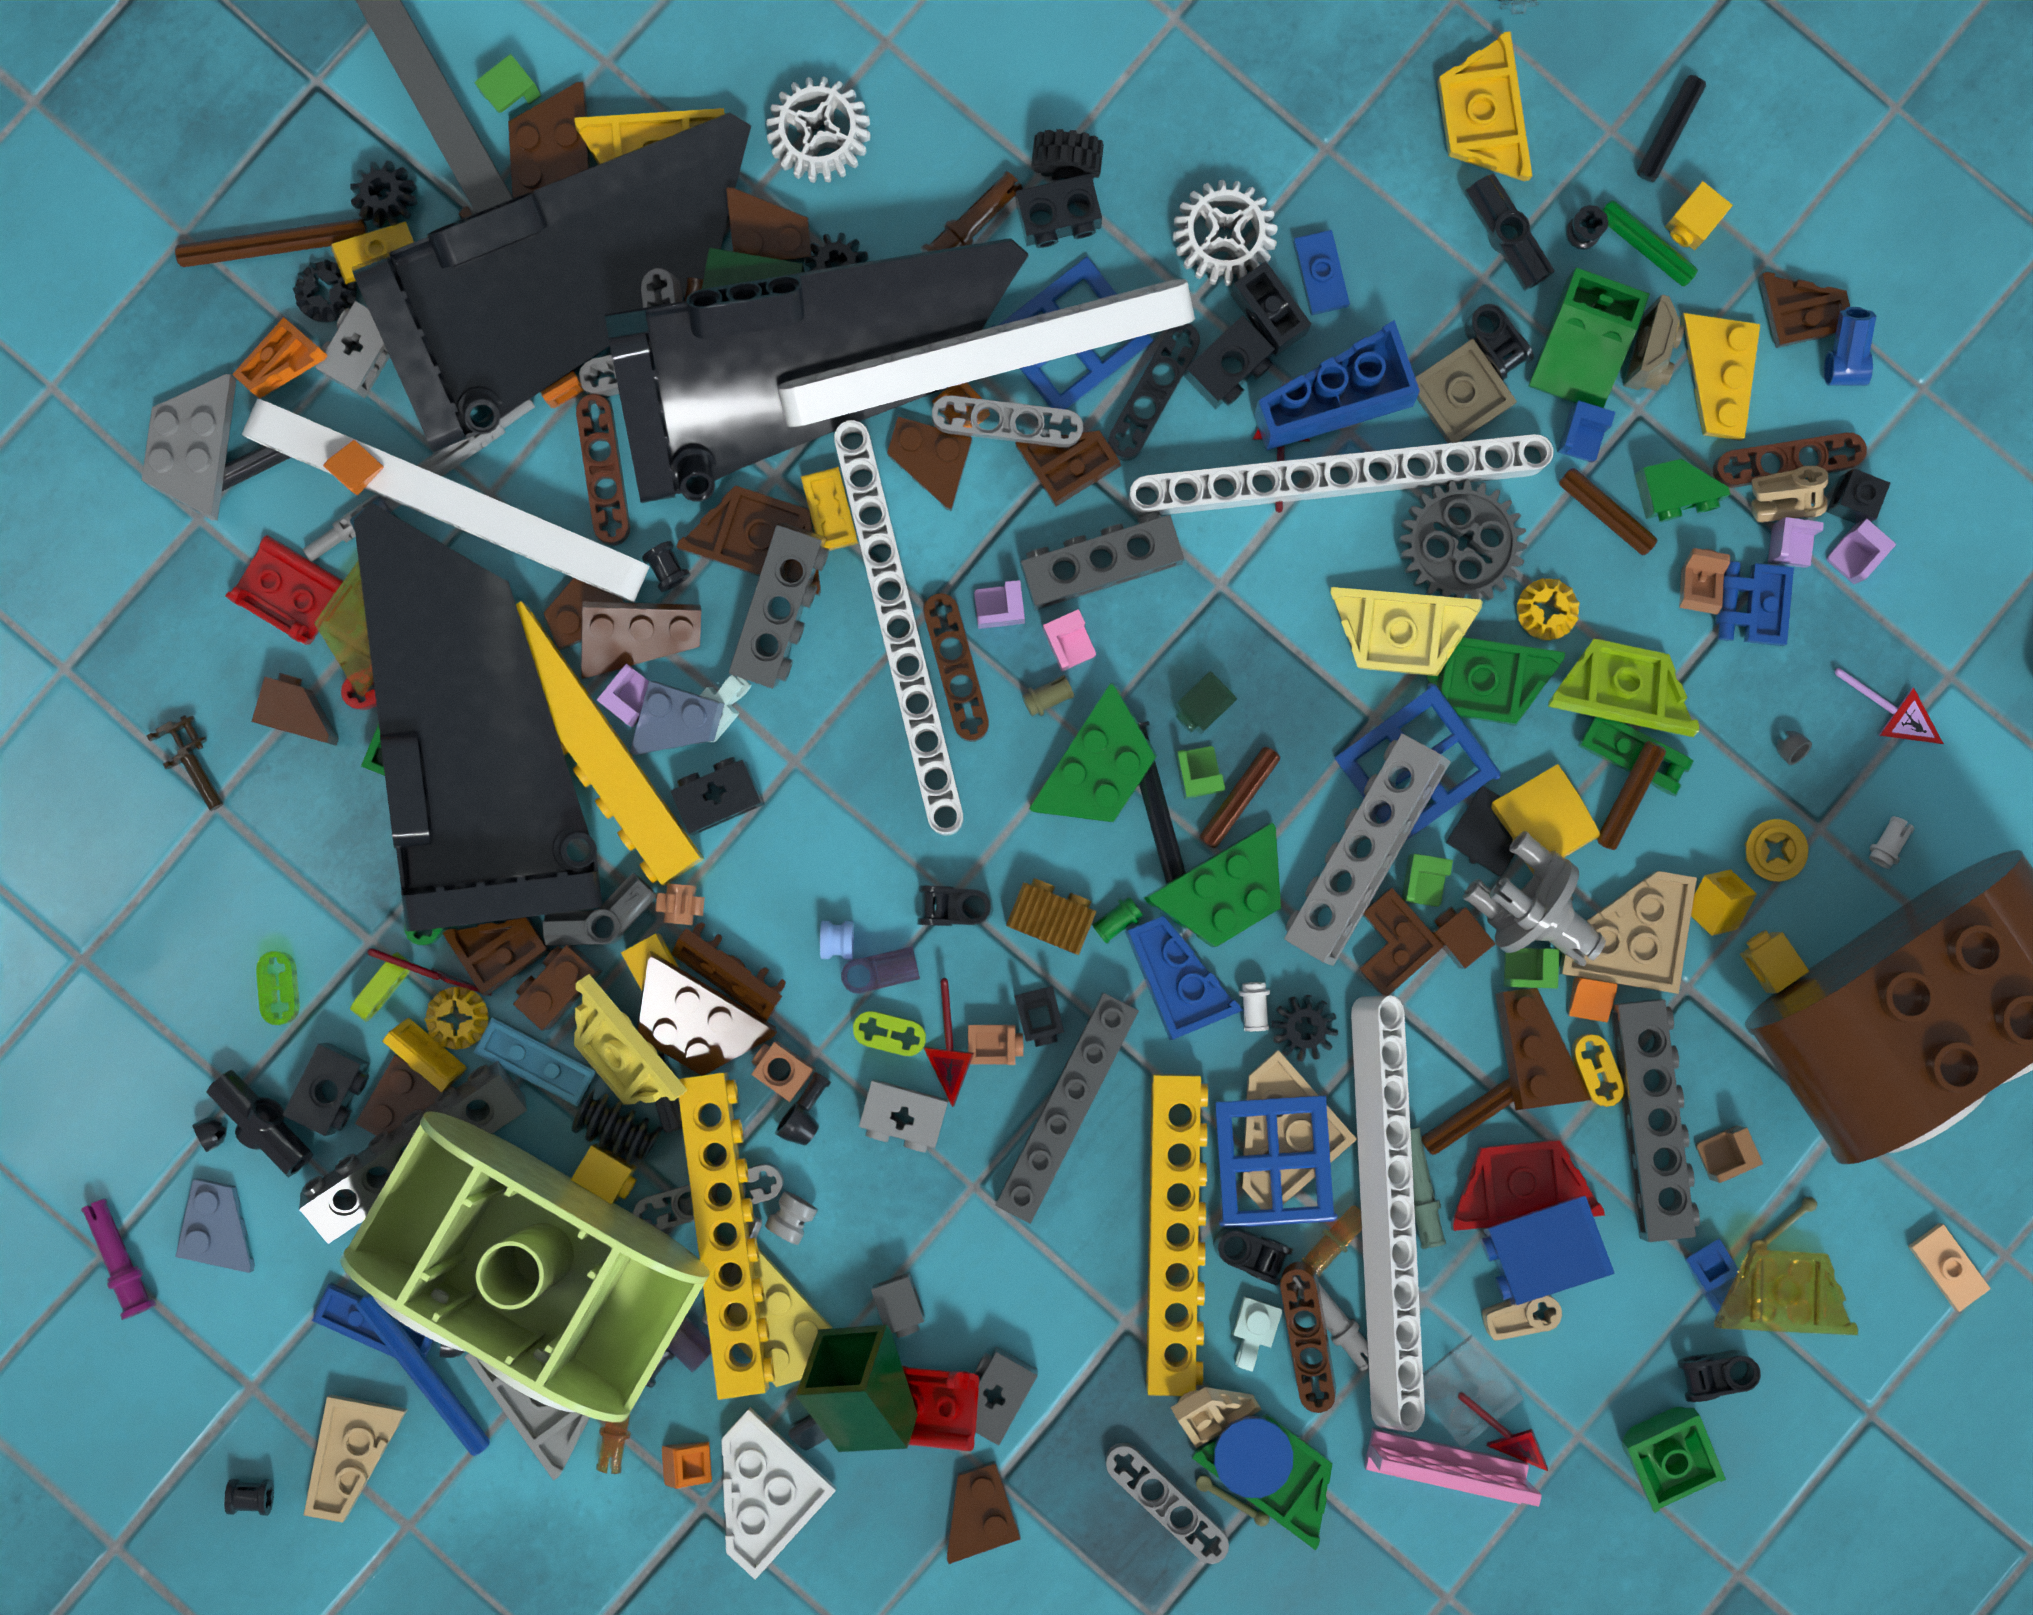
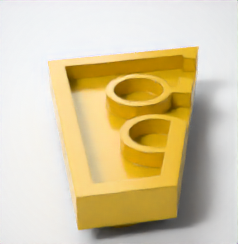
M1683 313L1680 319L1682 326H1684L1688 350H1686L1688 361L1692 365L1696 386L1694 393L1702 435L1741 441L1745 438L1760 324Z

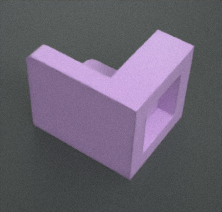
M1789 517L1774 523L1772 526L1768 563L1803 568L1811 566L1814 535L1823 531L1824 523Z
M1865 519L1851 528L1826 557V560L1850 582L1856 584L1868 578L1896 546V543L1868 519Z
M1020 580L1005 582V586L975 590L978 629L1025 624Z
M626 664L599 696L597 701L633 728L639 720L649 681Z

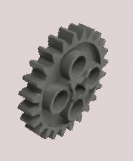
M1466 479L1461 486V490H1458L1455 482L1451 480L1447 483L1446 493L1436 485L1432 489L1433 500L1425 494L1419 497V502L1423 509L1411 506L1408 510L1415 521L1404 520L1401 526L1408 530L1410 534L1401 536L1398 542L1409 545V549L1403 551L1399 556L1402 559H1411L1412 563L1404 571L1405 573L1415 571L1418 573L1419 576L1413 583L1415 587L1424 582L1428 584L1425 595H1432L1437 590L1440 592V596L1464 598L1467 596L1468 599H1479V594L1481 593L1484 599L1490 601L1494 598L1492 587L1501 593L1507 589L1502 578L1511 581L1516 579L1517 574L1510 567H1520L1524 564V560L1515 554L1527 548V544L1517 541V537L1523 535L1526 532V528L1514 527L1513 523L1521 517V514L1509 515L1507 513L1508 508L1512 504L1511 500L1505 501L1502 504L1497 502L1500 490L1497 489L1488 496L1485 494L1486 483L1482 482L1476 491H1473L1469 479ZM1450 508H1459L1465 513L1466 522L1464 525H1455L1449 520L1448 511ZM1433 524H1440L1447 533L1436 530ZM1490 529L1497 534L1498 544L1496 547H1488L1482 542V530ZM1466 536L1469 539L1466 544L1467 548L1460 551L1457 548L1459 543L1457 539ZM1436 539L1443 544L1445 548L1443 557L1435 558L1428 553L1426 548L1428 540ZM1477 553L1491 558V564L1484 562V559ZM1469 561L1475 565L1477 569L1475 579H1466L1460 574V562Z

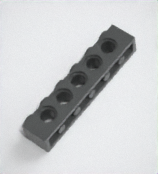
M1103 992L1101 993L995 1201V1206L1031 1224L1139 1012L1138 1010Z
M1664 999L1613 1004L1611 1019L1617 1066L1624 1084L1622 1105L1639 1237L1647 1242L1696 1237L1695 1226H1699L1700 1216L1697 1204L1695 1202L1692 1203L1690 1187H1694L1695 1178L1692 1165L1686 1163L1685 1148L1689 1147V1133L1686 1124H1681L1679 1108H1684V1094L1681 1085H1676L1674 1069L1679 1068V1055L1676 1046H1671L1669 1030L1674 1029L1672 1009L1670 1006L1666 1007ZM1649 1030L1654 1036V1044L1650 1050L1644 1052L1639 1047L1638 1038L1643 1031ZM1654 1069L1659 1075V1084L1655 1089L1649 1091L1644 1086L1643 1077L1647 1071ZM1659 1108L1664 1114V1123L1660 1128L1653 1130L1649 1125L1648 1117L1654 1109ZM1665 1148L1669 1153V1162L1664 1168L1657 1169L1653 1161L1654 1154L1657 1150ZM1670 1187L1674 1192V1201L1669 1207L1662 1208L1658 1200L1659 1194L1663 1189Z
M496 1061L489 1067L487 1065L478 1067L469 1075L468 1081L456 1089L450 1087L436 1097L435 1103L423 1111L417 1109L403 1119L401 1126L390 1133L385 1131L378 1134L370 1141L368 1148L357 1155H347L337 1163L335 1170L323 1178L317 1176L304 1185L300 1193L299 1210L328 1244L365 1219L402 1156L403 1151L401 1149L409 1144L420 1125V1120L426 1112L432 1111L446 1114L493 1134L527 1111L525 1095L499 1061ZM478 1099L487 1103L481 1109H471L467 1106L471 1101ZM377 1166L388 1170L383 1175L378 1176L368 1172L371 1168ZM341 1189H349L354 1192L352 1196L346 1198L339 1197L335 1193Z

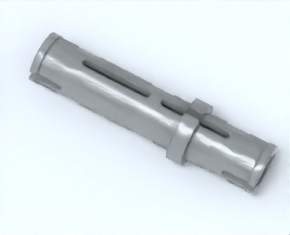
M1294 1275L1291 1283H1296L1298 1294L1304 1299L1305 1282L1302 1283ZM1319 1283L1326 1328L1332 1334L1330 1339L1336 1346H1342L1360 1371L1368 1369L1369 1365L1361 1355V1352H1363L1368 1358V1341L1358 1331L1360 1326L1354 1319H1348Z

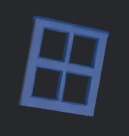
M1085 257L999 325L1037 316L1041 312L1045 314L1060 310L1055 301L1083 279L1099 299L1117 295V293L1090 259ZM1149 334L1132 338L1103 362L1093 349L1075 353L1089 372L1061 394L1040 369L1049 361L1019 369L1050 408L1068 409L1152 344L1154 340Z
M1433 683L1427 685L1428 690L1334 758L1363 798H1365L1364 789L1370 778L1356 760L1385 739H1388L1390 743L1393 740L1398 741L1403 733L1400 728L1432 706L1452 734L1431 749L1442 754L1458 742L1478 770L1448 792L1439 782L1431 796L1434 802L1424 808L1406 841L1491 779H1499L1501 777L1499 769L1438 687ZM1401 772L1396 778V786L1409 778L1411 772ZM1384 805L1377 811L1376 815L1382 823L1388 821L1391 816L1392 810L1390 805Z
M1326 1095L1215 1102L1222 1219L1219 1221L1221 1227L1236 1228L1333 1222L1338 1218L1333 1207ZM1311 1113L1314 1151L1279 1153L1277 1115ZM1266 1115L1269 1154L1234 1156L1232 1117ZM1315 1168L1317 1206L1283 1208L1280 1170ZM1270 1170L1272 1209L1238 1211L1235 1172Z

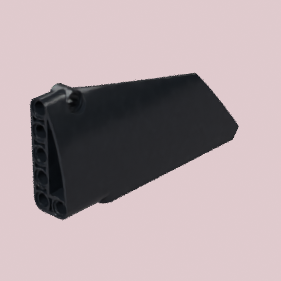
M730 112L440 227L428 233L426 238L352 267L358 287L433 452L477 434L491 433L497 428L501 418L609 347L610 343L604 314L643 308L641 284L644 276L649 271L655 268H662L676 276L680 281L682 298L686 293L687 277L704 279L709 248L721 249L729 216L726 188H736L752 125ZM661 281V287L655 289V293L662 296L661 290L667 287V283ZM481 404L487 405L492 409V415L489 420L479 423L471 419L470 414L474 407Z
M1012 238L701 289L691 293L687 297V301L604 314L640 502L646 503L675 498V494L681 493L686 499L693 502L706 500L715 490V481L730 473L832 433L843 422L850 420L859 422L943 390H935L803 426L788 427L777 387L794 379L982 330L1017 272L1028 258V253Z
M371 503L354 519L393 845L397 851L406 931H420L602 907L597 847L587 829L509 582L431 538L376 504ZM577 838L584 839L589 847L587 856L579 861L570 859L567 854L568 844Z

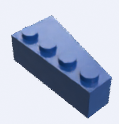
M1395 320L1383 326L1382 330L1372 336L1365 337L1354 343L1345 352L1334 358L1332 356L1320 363L1316 369L1304 376H1298L1258 400L1254 416L1266 451L1414 406L1420 390Z

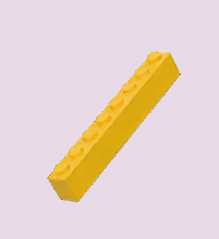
M520 601L516 604L563 754L566 755L569 752L577 763L572 769L585 787L591 784L600 797L595 802L605 817L610 819L614 816L622 829L617 834L629 851L636 848L644 861L639 865L652 883L658 880L661 885L667 886V883H671L704 860V857L533 612L525 603Z

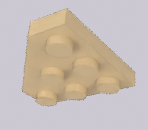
M1655 871L1586 920L1606 940L1605 946L1598 957L1593 961L1585 955L1586 965L1581 966L1575 963L1574 959L1562 953L1559 974L1679 994L1697 878Z
M1276 1050L1248 1075L1246 1100L1318 1096L1279 1050ZM1327 1106L1330 1162H1332L1357 1139ZM1311 1113L1277 1115L1279 1153L1314 1151ZM1266 1115L1245 1117L1243 1155L1269 1154ZM1315 1168L1280 1170L1283 1205L1315 1177ZM1270 1170L1242 1172L1241 1187L1260 1209H1272Z

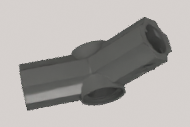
M632 873L598 910L546 914L543 921L545 945L614 944L622 938L629 926L656 899L657 894L645 881L635 873ZM603 916L610 917L614 922V931L608 938L600 937L596 931V923Z

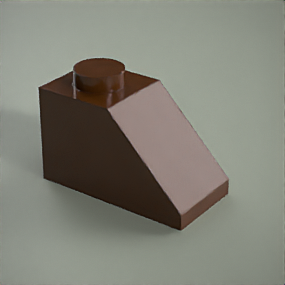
M279 673L277 680L264 677L251 722L337 746L339 739L313 691L301 687L303 679Z

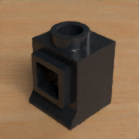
M1053 986L1014 995L1026 1042L1034 1040L1035 1047L1058 1042L1057 1034L1063 1033L1064 1029ZM1047 1005L1052 1024L1033 1029L1028 1010Z

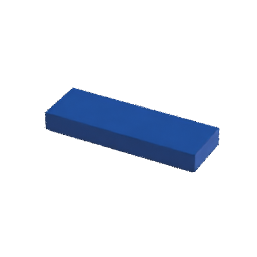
M328 1284L312 1321L394 1357L356 1308V1303L362 1296L336 1284ZM397 1320L427 1358L434 1340Z

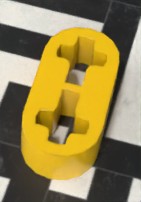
M1581 1035L1572 1044L1571 1054L1576 1069L1591 1098L1590 1101L1600 1106H1614L1623 1097L1624 1084L1611 1049L1606 1040L1598 1035ZM1588 1041L1591 1045L1599 1046L1600 1052L1595 1054L1598 1064L1596 1068H1594L1590 1058H1582L1581 1052L1586 1050L1585 1043ZM1600 1072L1605 1082L1614 1084V1088L1609 1091L1610 1098L1608 1099L1604 1095H1597L1595 1089L1600 1087V1081L1597 1076Z

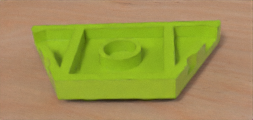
M1595 638L1592 640L1548 701V707L1694 737L1699 732L1697 719H1691L1684 703L1688 697L1682 684L1676 678V669L1669 654Z

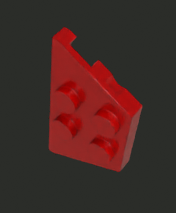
M1560 1140L1485 1146L1478 1148L1451 1221V1229L1458 1231L1488 1228L1580 1196H1586L1593 1217L1605 1216L1602 1205L1597 1202L1579 1169H1576L1570 1155Z

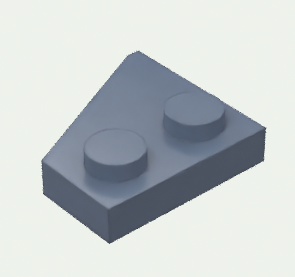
M649 681L630 753L641 755L648 752L714 741L725 703L657 681Z
M200 1178L193 1179L175 1257L247 1273L254 1271V1259H250L245 1238L248 1235L245 1222L239 1213L240 1201L236 1186Z

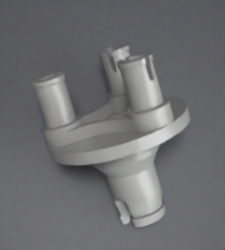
M1523 831L1514 839L1509 851L1515 853L1534 869L1533 878L1522 890L1513 885L1506 877L1499 881V884L1502 885L1501 888L1496 884L1492 890L1482 880L1476 879L1465 890L1463 899L1488 917L1487 922L1496 929L1495 943L1506 953L1516 952L1534 940L1549 941L1566 956L1574 959L1575 963L1585 966V955L1594 961L1603 950L1606 940L1600 932H1597L1590 923L1574 911L1570 897L1578 882L1579 869L1570 860L1564 859L1556 851H1548L1531 837L1527 831Z

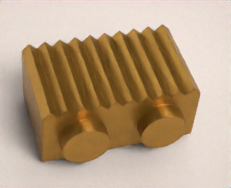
M1033 878L1031 885L1023 882L1006 926L1079 955L1096 914L1095 910L1089 908L1092 901L1073 893H1069L1067 899L1053 894L1055 886Z

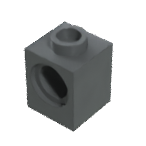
M910 1272L872 1286L871 1291L883 1325H888L891 1333L896 1332L897 1337L900 1338L920 1330L918 1324L925 1321V1314Z

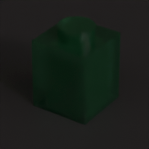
M1210 671L1176 703L1174 707L1179 713L1175 717L1189 732L1192 733L1196 729L1202 734L1235 703L1237 698Z

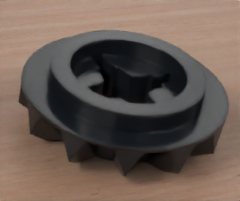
M326 259L317 263L310 262L303 272L298 273V280L295 287H293L296 305L307 317L318 322L338 320L345 309H351L357 294L355 281L345 284L338 264ZM320 278L327 285L334 284V287L329 290L331 304L321 295L314 297V293L319 291L317 279Z

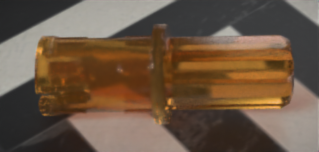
M1354 1205L1351 1206L1329 1231L1323 1230L1324 1236L1301 1259V1262L1312 1266L1316 1271L1317 1277L1322 1275L1323 1271L1341 1252L1346 1253L1348 1251L1346 1246L1362 1230L1361 1209Z
M630 1414L622 1422L605 1421L604 1427L599 1429L602 1441L598 1463L596 1464L598 1471L607 1473L609 1458L612 1457L610 1464L611 1474L621 1473L625 1442L631 1436V1432L628 1431Z

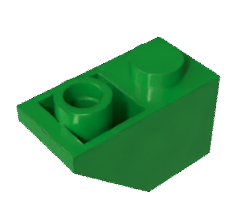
M1683 459L1644 467L1634 474L1645 518L1649 519L1658 516L1659 522L1680 518L1683 516L1682 510L1696 507L1697 513L1720 508L1719 502L1731 495L1728 486Z

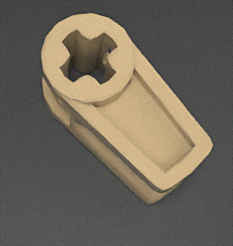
M1812 465L1752 479V491L1756 497L1751 503L1754 518L1757 522L1781 520L1785 517L1812 518L1822 515L1826 512L1828 503L1824 495V488L1828 484V472L1819 466Z
M1550 1295L1520 1305H1511L1510 1300L1482 1310L1483 1324L1493 1340L1550 1331L1558 1326L1562 1318V1308ZM1540 1302L1550 1308L1544 1311L1545 1318L1543 1319L1533 1314V1312L1538 1310V1303Z

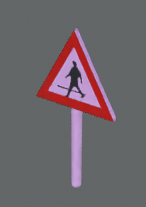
M1837 668L1835 670L1836 676L1893 714L1879 736L1944 744L1914 688L1910 690L1897 708L1842 669Z

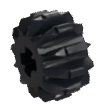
M386 160L382 169H380L376 162L371 161V172L368 174L363 170H357V175L362 182L350 184L352 192L357 194L351 199V204L355 209H360L359 216L365 222L372 219L373 224L377 228H382L386 219L391 226L397 225V216L400 214L404 218L410 219L411 214L406 209V206L418 205V200L411 194L417 189V186L413 180H408L409 173L404 167L395 170V165L391 161ZM384 189H388L390 191H386L388 197L384 200H380L378 198L382 197L380 192Z
M841 232L837 236V242L833 243L829 234L823 235L824 247L813 242L810 248L815 256L805 257L804 263L805 266L812 268L807 271L809 272L832 268L831 262L839 260L840 264L845 266L866 262L869 257L866 251H858L860 242L857 239L851 240L846 245V236Z
M1311 995L1304 996L1302 1008H1300L1296 997H1289L1288 1001L1292 1009L1291 1012L1282 1006L1276 1008L1278 1014L1285 1017L1284 1022L1271 1021V1027L1283 1028V1033L1272 1037L1274 1043L1288 1040L1282 1049V1054L1285 1056L1291 1054L1297 1046V1061H1304L1306 1048H1308L1310 1056L1317 1060L1320 1058L1317 1048L1318 1044L1326 1050H1331L1333 1047L1330 1042L1323 1038L1325 1034L1331 1036L1338 1035L1337 1029L1326 1028L1325 1024L1334 1021L1336 1015L1335 1013H1328L1324 1016L1320 1015L1327 1005L1323 1000H1320L1312 1010L1313 999ZM1302 1017H1307V1023L1314 1026L1312 1034L1306 1033L1308 1037L1306 1039H1301V1033L1295 1031L1296 1022L1302 1023Z

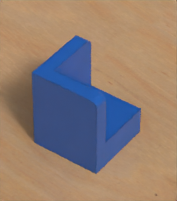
M1577 401L1570 408L1557 452L1588 462H1594L1597 459L1604 433L1612 426L1615 411Z

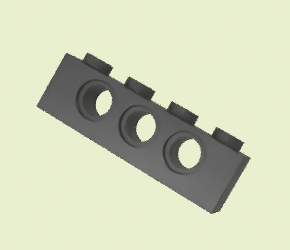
M1159 512L1151 513L1138 518V525L1124 529L1123 524H1116L1100 531L1102 536L1087 540L1085 535L1077 536L1064 541V548L1050 552L1048 547H1042L1026 553L1027 559L1021 561V569L1034 610L1182 565L1184 556L1171 515L1161 517ZM1136 538L1144 540L1148 544L1149 552L1142 557L1133 556L1127 549L1129 541ZM1097 550H1104L1110 554L1112 563L1106 568H1097L1091 563L1090 555ZM1062 561L1070 563L1075 569L1073 577L1068 580L1058 579L1052 570L1057 563Z
M784 522L776 525L729 674L771 689L776 687L780 680L786 682L793 664V660L787 658L792 643L795 645L799 644L805 627V623L800 621L804 607H811L817 591V586L812 584L816 569L820 571L824 569L830 549L824 547L827 537ZM788 559L797 560L802 565L803 574L799 580L790 579L785 574L784 565ZM777 596L786 598L790 603L791 611L786 617L777 615L772 608L773 599ZM768 633L776 637L779 644L776 653H768L763 650L760 644L762 634Z

